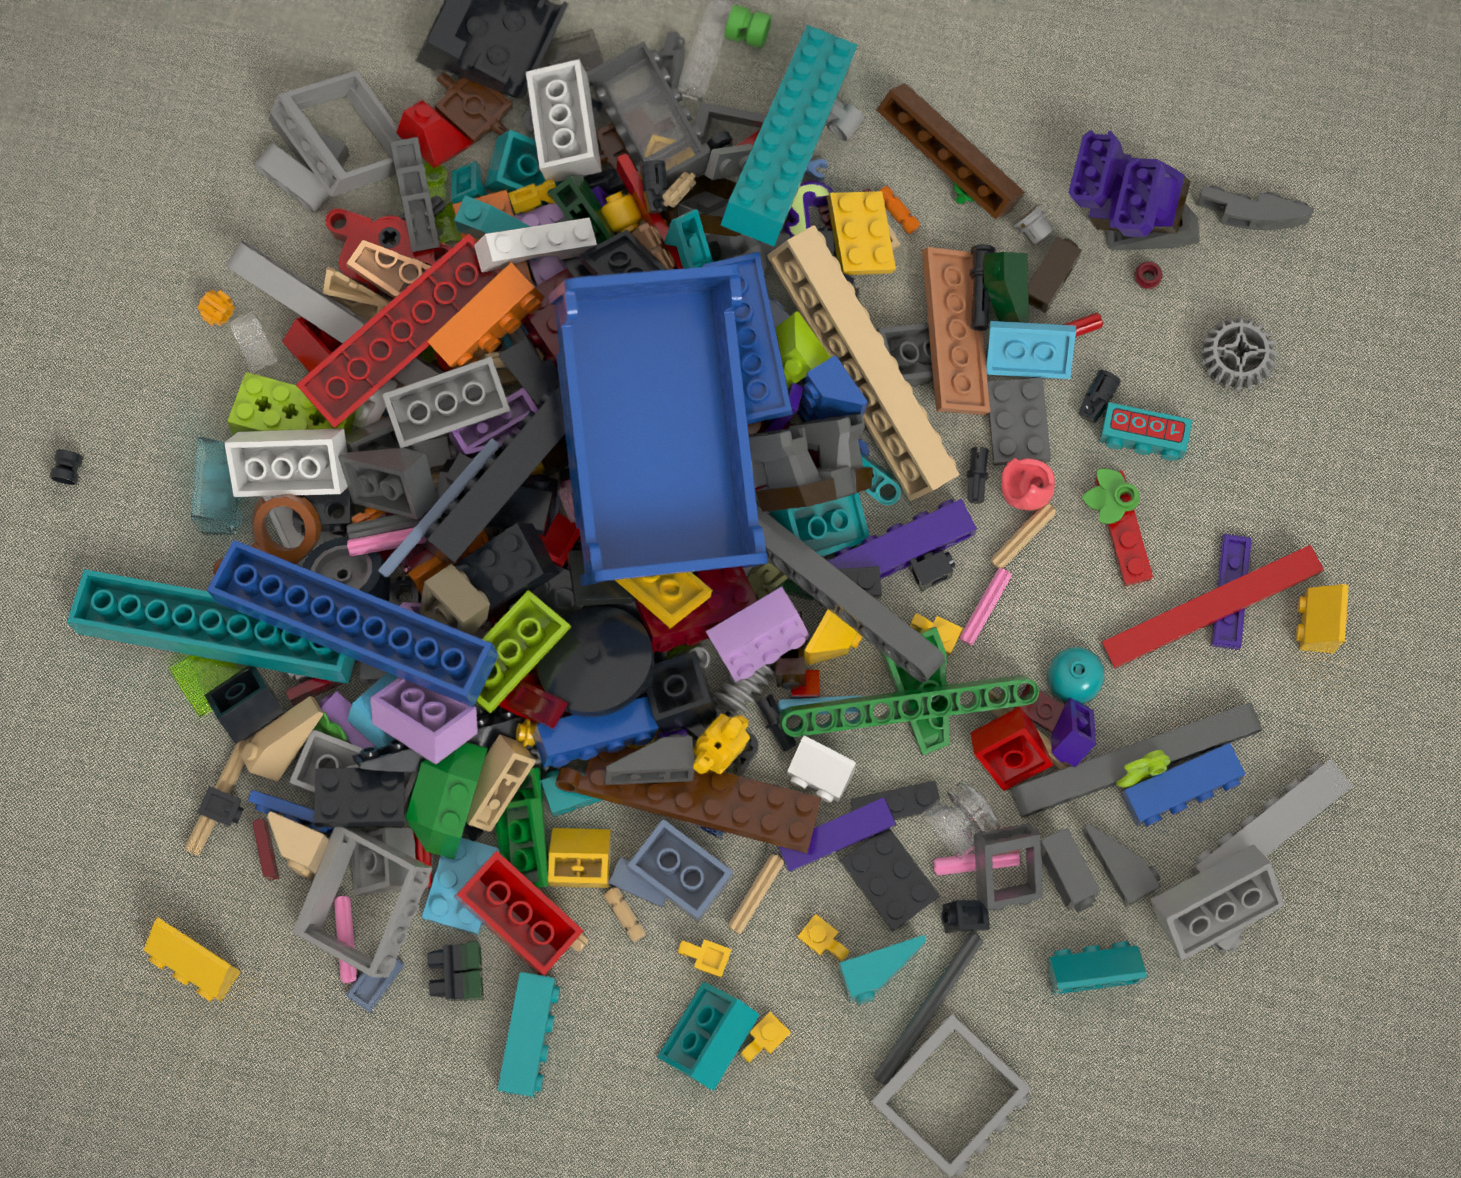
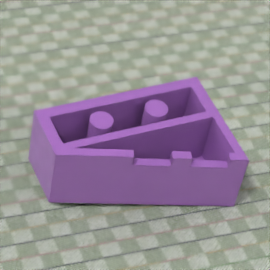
M522 388L506 397L510 412L450 432L448 436L458 453L460 452L469 458H475L491 438L499 444L500 448L512 432L518 435L520 430L517 427L531 410L535 414L538 411L527 391Z

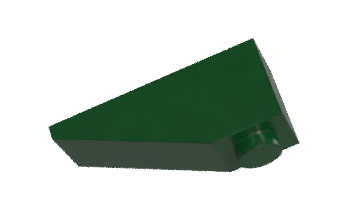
M582 175L569 176L549 192L568 221L590 218L597 245L615 236L601 213L602 206L597 196Z
M998 252L983 254L984 284L998 321L1029 323L1027 253Z

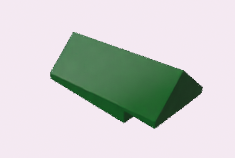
M533 768L529 771L495 824L499 853L537 888L550 886L548 882L549 858L541 768Z

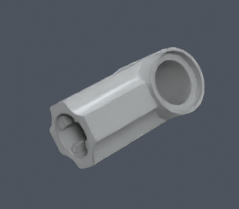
M836 99L827 124L838 138L848 141L864 122L865 118L856 107L850 104L844 105Z

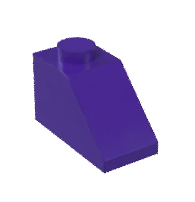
M1069 698L1051 735V753L1059 761L1067 762L1076 767L1096 745L1094 710L1079 701Z

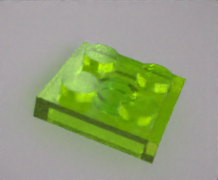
M193 655L188 656L169 668V671L199 718L212 711L204 695L239 672L234 663Z

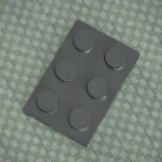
M1043 378L989 381V422L993 466L1007 465L1014 458L1018 460L1029 458L1041 462H1050L1051 455Z

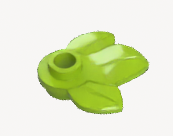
M1162 750L1150 752L1142 759L1125 765L1124 768L1128 774L1119 781H1116V784L1125 788L1139 784L1165 772L1171 760Z

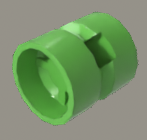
M734 4L726 24L725 38L739 43L745 40L747 45L762 49L770 30L772 15L760 11L752 14L749 8Z

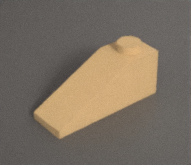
M309 696L254 735L250 743L244 747L241 755L250 773L276 782L280 780L324 714L314 697Z
M499 735L487 753L466 822L468 825L491 832L528 775L536 759L526 747L522 746L521 742Z

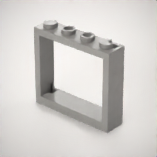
M357 70L278 94L271 108V115L331 197L396 175L390 142L403 140L396 134L398 125L387 113L382 103L376 98ZM346 96L391 158L345 172L301 110Z
M335 827L292 933L371 977L389 978L390 973L395 968L396 958L401 945H403L407 938V931L412 918L418 911V903L423 891L428 886L429 876L433 868L356 827ZM357 842L409 869L374 959L322 931Z
M951 1014L870 1104L948 1178L955 1174L959 1178L970 1166L966 1160L973 1152L979 1156L991 1143L987 1137L994 1129L1000 1133L1011 1121L1007 1115L1014 1107L1020 1111L1031 1099L1027 1093L1032 1088ZM954 1030L1005 1077L1017 1091L952 1163L949 1164L886 1103Z

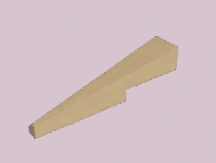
M327 268L323 294L329 295L366 321H369L390 303L387 299L333 268Z

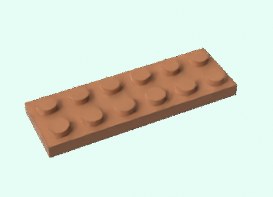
M927 247L922 250L936 411L986 415L990 413L983 331L971 329L973 280L969 274L970 269L973 268V255L967 251Z

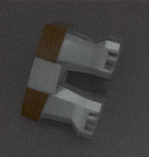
M705 174L694 178L696 184L676 207L672 208L668 205L667 211L661 213L663 219L668 221L669 228L673 219L693 209H698L712 260L721 256V260L759 252L764 270L772 266L767 255L790 239V235L781 230L775 246H771L721 226L728 202L737 184L726 178L712 180L705 176Z
M862 413L815 419L791 425L789 429L749 434L751 461L763 463L767 486L755 491L762 512L809 507L837 500L871 488L873 467L863 468L858 441L865 428ZM808 449L818 451L819 467H815Z

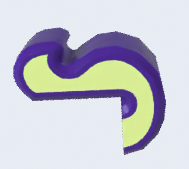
M819 181L801 183L787 215V219L790 222H786L784 225V232L789 234L790 238L811 227L808 207L827 205V196L830 193H834L832 188Z

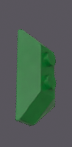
M465 742L437 764L428 759L422 761L405 819L426 852L455 860L488 749L487 747Z

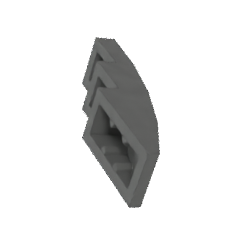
M418 137L390 142L412 252L438 248L440 245Z

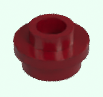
M1153 262L1141 263L1134 273L1135 282L1143 289L1156 288L1161 283L1163 277L1161 268ZM1150 273L1153 279L1146 280L1143 274Z

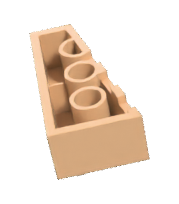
M362 240L347 262L349 269L392 298H396L431 267L421 261L400 255L397 252Z

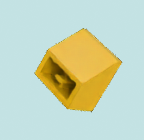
M552 828L548 866V882L550 887L609 888L611 829Z

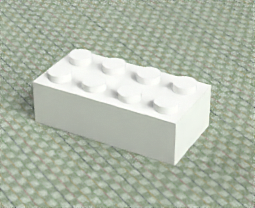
M580 60L527 71L526 77L539 168L546 181L553 179L554 182H560L569 176H585L602 172L588 77Z
M344 428L237 432L224 442L234 497L276 496L283 494H341L348 487L338 458L341 453H348Z

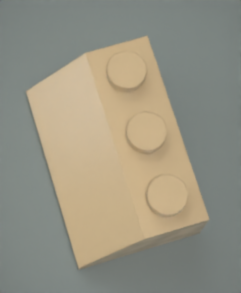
M270 811L267 817L281 856L288 861L287 866L297 872L296 874L312 881L327 848L329 839L317 831Z

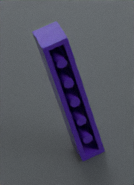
M953 499L941 503L938 506V510L932 513L924 511L912 518V522L904 526L902 523L891 526L887 529L886 534L878 538L876 535L867 537L861 541L862 545L854 549L846 547L835 554L836 557L828 560V562L837 569L880 566V579H883L909 567V562L913 558L919 562L920 557L931 551H935L937 554L975 536L977 528L963 500L959 499L954 502Z

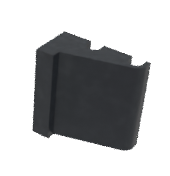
M444 0L415 61L433 71L439 68L513 98L522 99L528 91L526 72L539 68L568 3L564 1L561 5H556L549 0Z

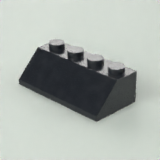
M447 459L440 471L436 487L438 499L453 484L446 480V475L455 459ZM530 474L488 525L508 529L516 523H533L538 534L543 536L555 511L558 479L550 478L545 474ZM460 493L457 499L461 501L464 495Z

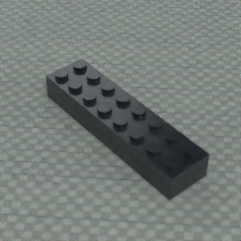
M559 378L554 384L557 387L555 392L549 389L536 405L539 409L535 414L531 410L517 427L520 430L518 435L512 432L499 448L502 452L500 456L497 457L493 454L480 470L483 473L481 478L478 479L474 476L461 492L464 495L463 499L460 501L455 498L442 514L446 517L441 523L436 520L424 535L427 541L423 546L446 566L453 565L565 435Z

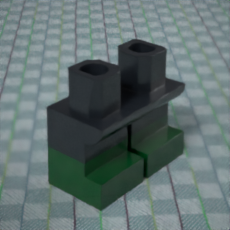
M478 941L459 945H443V949L428 952L429 969L444 968V979L429 980V994L431 997L445 998L448 1001L484 1000L483 974L480 972L482 971L481 944Z

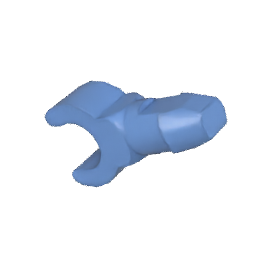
M823 159L810 161L806 173L817 181H824V174L818 173L816 169L818 167L827 168L828 162Z

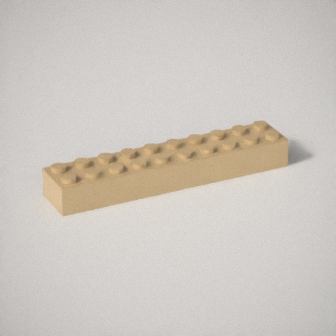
M813 225L770 252L767 257L803 319L831 358L835 355L868 401L863 417L864 423L908 499L912 501L960 475L956 469L955 460L948 455L942 445L941 436L932 428L927 419L928 416L925 409L918 404L913 395L911 385L904 380L900 373L896 359L886 349L882 335L872 325L868 311L865 307L861 306L855 296L853 285L844 277L839 261L832 256L826 246L823 234Z

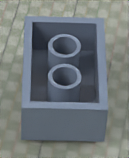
M662 819L627 865L630 872L698 923L734 877V872L664 819Z

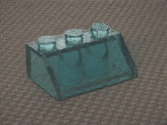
M198 437L191 521L202 534L236 535V527L241 526L242 520L241 510H238V502L243 497H234L225 443L206 437Z

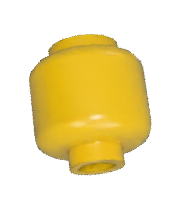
M620 191L606 198L607 204L602 207L601 213L613 232H618L619 234L625 230L631 231L639 227L638 222L642 219V214L632 195L623 196Z

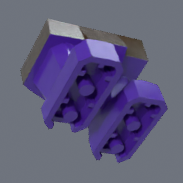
M1090 130L1082 137L1068 193L1079 207L1090 208L1088 218L1097 230L1121 231L1124 236L1146 237L1150 232L1178 234L1190 180L1180 171L1158 159L1132 158L1131 154H1124L1121 143L1112 131H1108V134L1105 135L1095 134Z

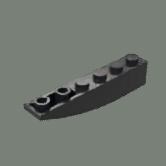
M505 708L499 710V714L492 716L479 715L477 716V734L467 742L487 747V755L499 735L516 740L517 726L519 723L523 724L526 718L518 716ZM397 739L390 741L387 746L380 748L367 747L362 749L359 754L352 755L353 761L361 769L390 772H419L422 761L427 759ZM527 745L526 748L531 749L533 746Z

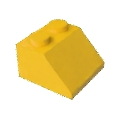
M1339 584L1311 587L1306 590L1303 596H1299L1297 611L1302 613L1301 624H1297L1295 635L1296 641H1300L1299 650L1334 654L1345 642L1349 585Z

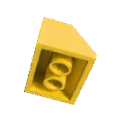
M158 917L155 920L143 950L151 955L148 961L162 970L165 965L175 971L172 977L186 986L189 981L199 987L196 993L211 1002L213 997L222 1001L241 971Z

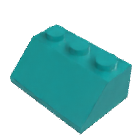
M1129 941L1113 943L1112 949L1104 950L1100 949V945L1087 946L1082 948V953L1071 954V949L1058 950L1053 952L1054 956L1047 959L1052 995L1140 984L1147 978L1138 945L1130 946Z
M703 981L657 1058L695 1082L714 1091L760 1014L739 999Z

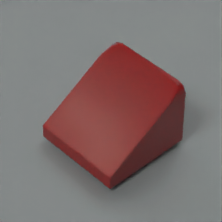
M805 670L806 686L791 689V699L820 697L819 670Z

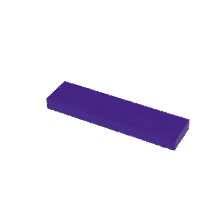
M1222 535L1217 588L1248 574L1252 537ZM1245 609L1213 623L1211 647L1241 649Z
M883 797L814 828L808 853L780 846L779 849L789 872H792L897 824L886 798Z

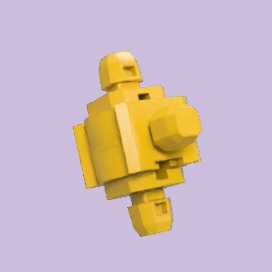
M720 714L697 739L696 746L693 748L694 755L696 756L693 768L699 774L706 773L709 770L722 774L745 749L746 742L750 739L746 732L749 724L748 719L743 715L727 717L724 714Z

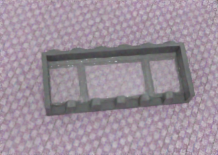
M645 41L586 73L640 175V164L642 162L663 160L666 164L665 169L669 189L683 172L688 174L694 173L696 177L706 172L711 150L707 143L700 144L699 140L703 139V136L696 123L690 125L688 122L693 118L685 104L680 107L678 102L682 101V98L675 85L671 88L668 84L672 80L666 68L659 69L658 65L662 62L655 48L649 50Z

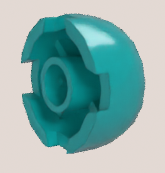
M1069 647L1058 652L1051 660L1047 670V685L1051 693L1065 702L1069 698L1082 704L1092 701L1101 691L1105 680L1104 666L1100 658L1091 650L1083 647Z

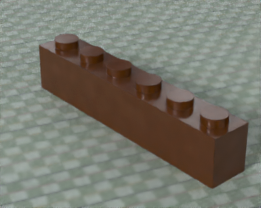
M906 83L890 89L876 109L877 112L995 220L1010 213L1024 195V190Z

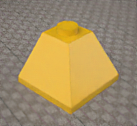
M828 609L805 649V663L812 665L847 655L852 647L858 648L863 636Z

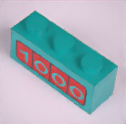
M1109 402L1105 411L1099 442L1105 443V446L1111 449H1122V447L1133 449V452L1140 455L1154 453L1161 455L1165 460L1177 461L1178 459H1183L1187 452L1193 419Z

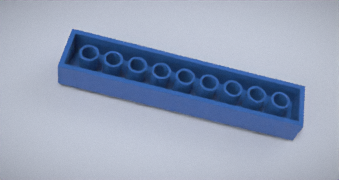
M236 540L232 541L207 589L212 598L221 605L470 707H474L499 656L492 643Z

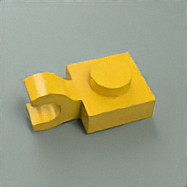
M547 180L536 187L535 184H531L508 193L515 214L530 212L536 206L542 205L541 201L551 204L556 203L551 195L548 194L550 189L556 187L554 180Z
M917 613L910 624V627L916 631L937 627L946 654L949 656L963 629L939 616H936L934 623Z
M817 914L812 917L797 936L800 941L819 956L827 950L843 962L849 955V950L834 940L839 932Z
M705 939L701 947L682 940L677 953L696 959L695 969L722 978L732 949Z
M769 1012L749 1032L754 1041L741 1052V1056L750 1063L763 1049L770 1055L791 1032Z

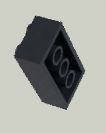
M533 523L514 524L453 565L458 571L464 572L472 586L477 591H482L488 598L490 606L485 622L516 603L528 590L530 592L534 591L559 574Z

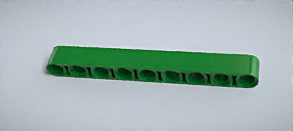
M1015 675L790 706L781 712L779 722L787 735L799 737L1029 705L1037 700L1039 688L1029 677ZM1023 683H1029L1030 690L1028 694L1023 697L1018 696V687ZM994 687H1000V697L994 701L989 700V691ZM965 691H971L973 694L971 702L960 704L961 694ZM937 695H943V705L940 708H932V698ZM908 699H914L916 702L915 708L911 712H903V703ZM879 703H885L887 705L886 713L882 716H875L873 714L874 707ZM848 708H858V715L855 719L846 720L844 718V713ZM821 711H827L830 714L829 720L824 724L815 722L816 715ZM792 715L801 717V722L796 728L786 726L787 719Z

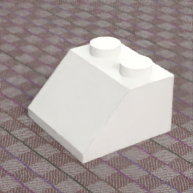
M803 736L789 766L787 776L791 778L790 782L793 785L804 790L806 787L817 791L816 796L822 797L821 799L828 803H831L832 800L839 803L855 773L856 762Z

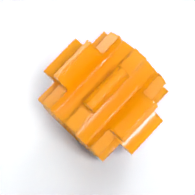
M213 289L209 292L207 291L197 306L202 319L212 326L215 323L219 326L225 324L235 310V306L232 304L233 301L230 299L231 297L222 290L218 292Z

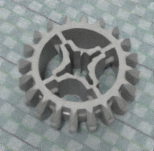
M1241 315L1238 316L1236 323H1234L1233 319L1228 317L1225 324L1219 321L1215 325L1216 329L1210 328L1207 333L1208 337L1203 339L1202 344L1205 348L1201 349L1200 355L1206 358L1203 359L1202 366L1210 367L1206 373L1207 376L1214 374L1217 376L1214 380L1215 384L1220 383L1221 380L1226 382L1224 385L1225 390L1229 389L1231 384L1235 385L1236 392L1241 390L1242 384L1248 391L1252 389L1253 383L1260 386L1263 383L1262 378L1268 379L1271 375L1270 370H1273L1276 366V362L1273 360L1277 358L1278 352L1272 350L1276 346V341H1268L1272 335L1271 331L1263 333V323L1258 324L1257 327L1253 326V318L1244 323ZM1235 335L1232 344L1217 347L1222 339ZM1246 338L1253 341L1256 346L1249 344ZM1237 346L1238 350L1242 352L1241 354H1244L1241 361L1240 357L1236 356L1237 353L1234 354ZM1254 360L1261 361L1260 365L1255 369L1243 372L1246 363H1253ZM1221 361L1229 363L1232 370L1227 368Z

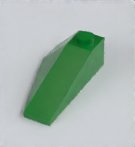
M937 627L917 631L936 646L945 657V662L926 682H921L880 651L896 692L948 685V681H946L947 654ZM937 695L933 697L931 707L940 708L944 703V696ZM908 699L903 703L902 708L904 712H911L915 708V700ZM949 716L908 721L922 755L950 745Z

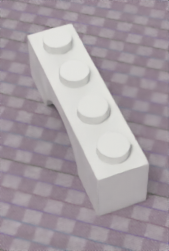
M590 218L488 233L474 247L481 272L504 269L511 262L515 265L522 261L542 256H557L559 260L579 257L583 252L595 247L597 243Z

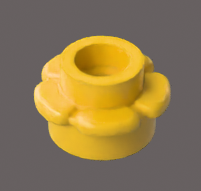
M526 719L523 724H518L516 741H520L523 747L535 745L533 734L537 723Z

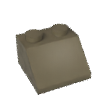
M450 564L424 582L420 613L427 618L473 636L486 621L490 603L482 591H477L472 586L464 572L458 571Z

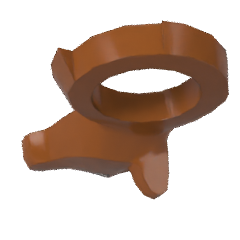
M292 494L276 495L267 501L261 497L252 513L254 543L251 547L297 565L311 553L319 541L321 524L317 511L311 502L304 497L300 498ZM285 506L299 513L304 521L306 530L304 539L299 546L286 548L272 540L266 523L268 515L273 508ZM223 558L213 565V576L217 572Z

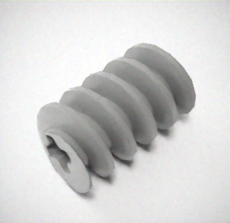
M766 664L757 669L749 678L741 679L735 682L730 674L728 679L731 685L723 683L721 686L725 694L716 692L714 697L734 714L738 715V710L747 713L748 709L744 702L747 701L754 704L755 700L751 693L761 694L762 691L758 684H769L765 674L775 676L776 673L769 664Z

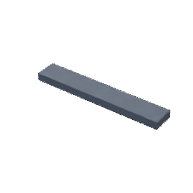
M491 438L378 570L380 575L388 578L426 534L427 530L445 512L451 502L459 496L470 480L477 475L488 459L499 449V444Z

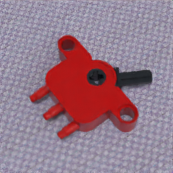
M438 195L431 198L435 218L446 209V204ZM336 208L331 210L325 219L326 226L332 236L337 240L345 242L338 262L342 274L374 293L390 298L392 297L347 267V262L362 240L411 259H416L430 266L436 263L441 255H445L452 249L449 245L439 242L440 247L412 252L404 213L399 217H381L373 222L371 218ZM337 221H346V224L343 228H334V225ZM389 239H392L393 241H396V243L392 245L387 241Z

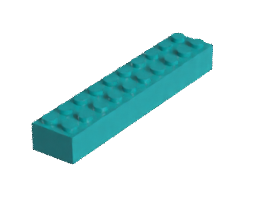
M806 25L730 197L721 226L775 246L848 73L858 46L857 44L827 33L819 28Z
M86 569L83 570L67 619V623L79 635L349 684L355 659L221 605L207 591Z

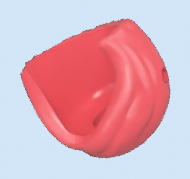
M1029 458L1012 459L1003 468L1001 477V490L1006 503L1013 508L1033 511L1044 507L1054 494V473L1047 464L1039 460Z

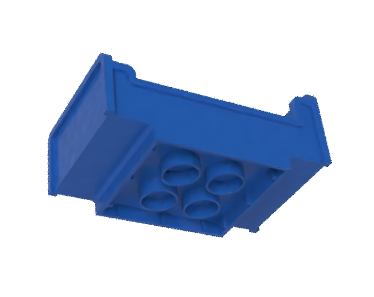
M739 265L571 278L564 280L548 295L549 305H554L559 342L557 364L576 529H580L585 574L580 575L581 586L608 580L742 566V568H751L768 563L764 532L758 523L734 310L742 304Z

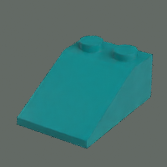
M508 130L497 137L484 185L485 189L495 193L507 190V193L531 184H535L536 187L546 181L539 168L536 140L512 130ZM563 181L555 182L556 187ZM541 201L542 206L551 204L547 203L546 201Z
M859 493L809 507L769 511L773 519L820 556L861 544V541L870 537Z
M925 935L839 963V972L849 1002L856 1001L857 1005H862L873 1001L875 994H878L924 947L927 941Z

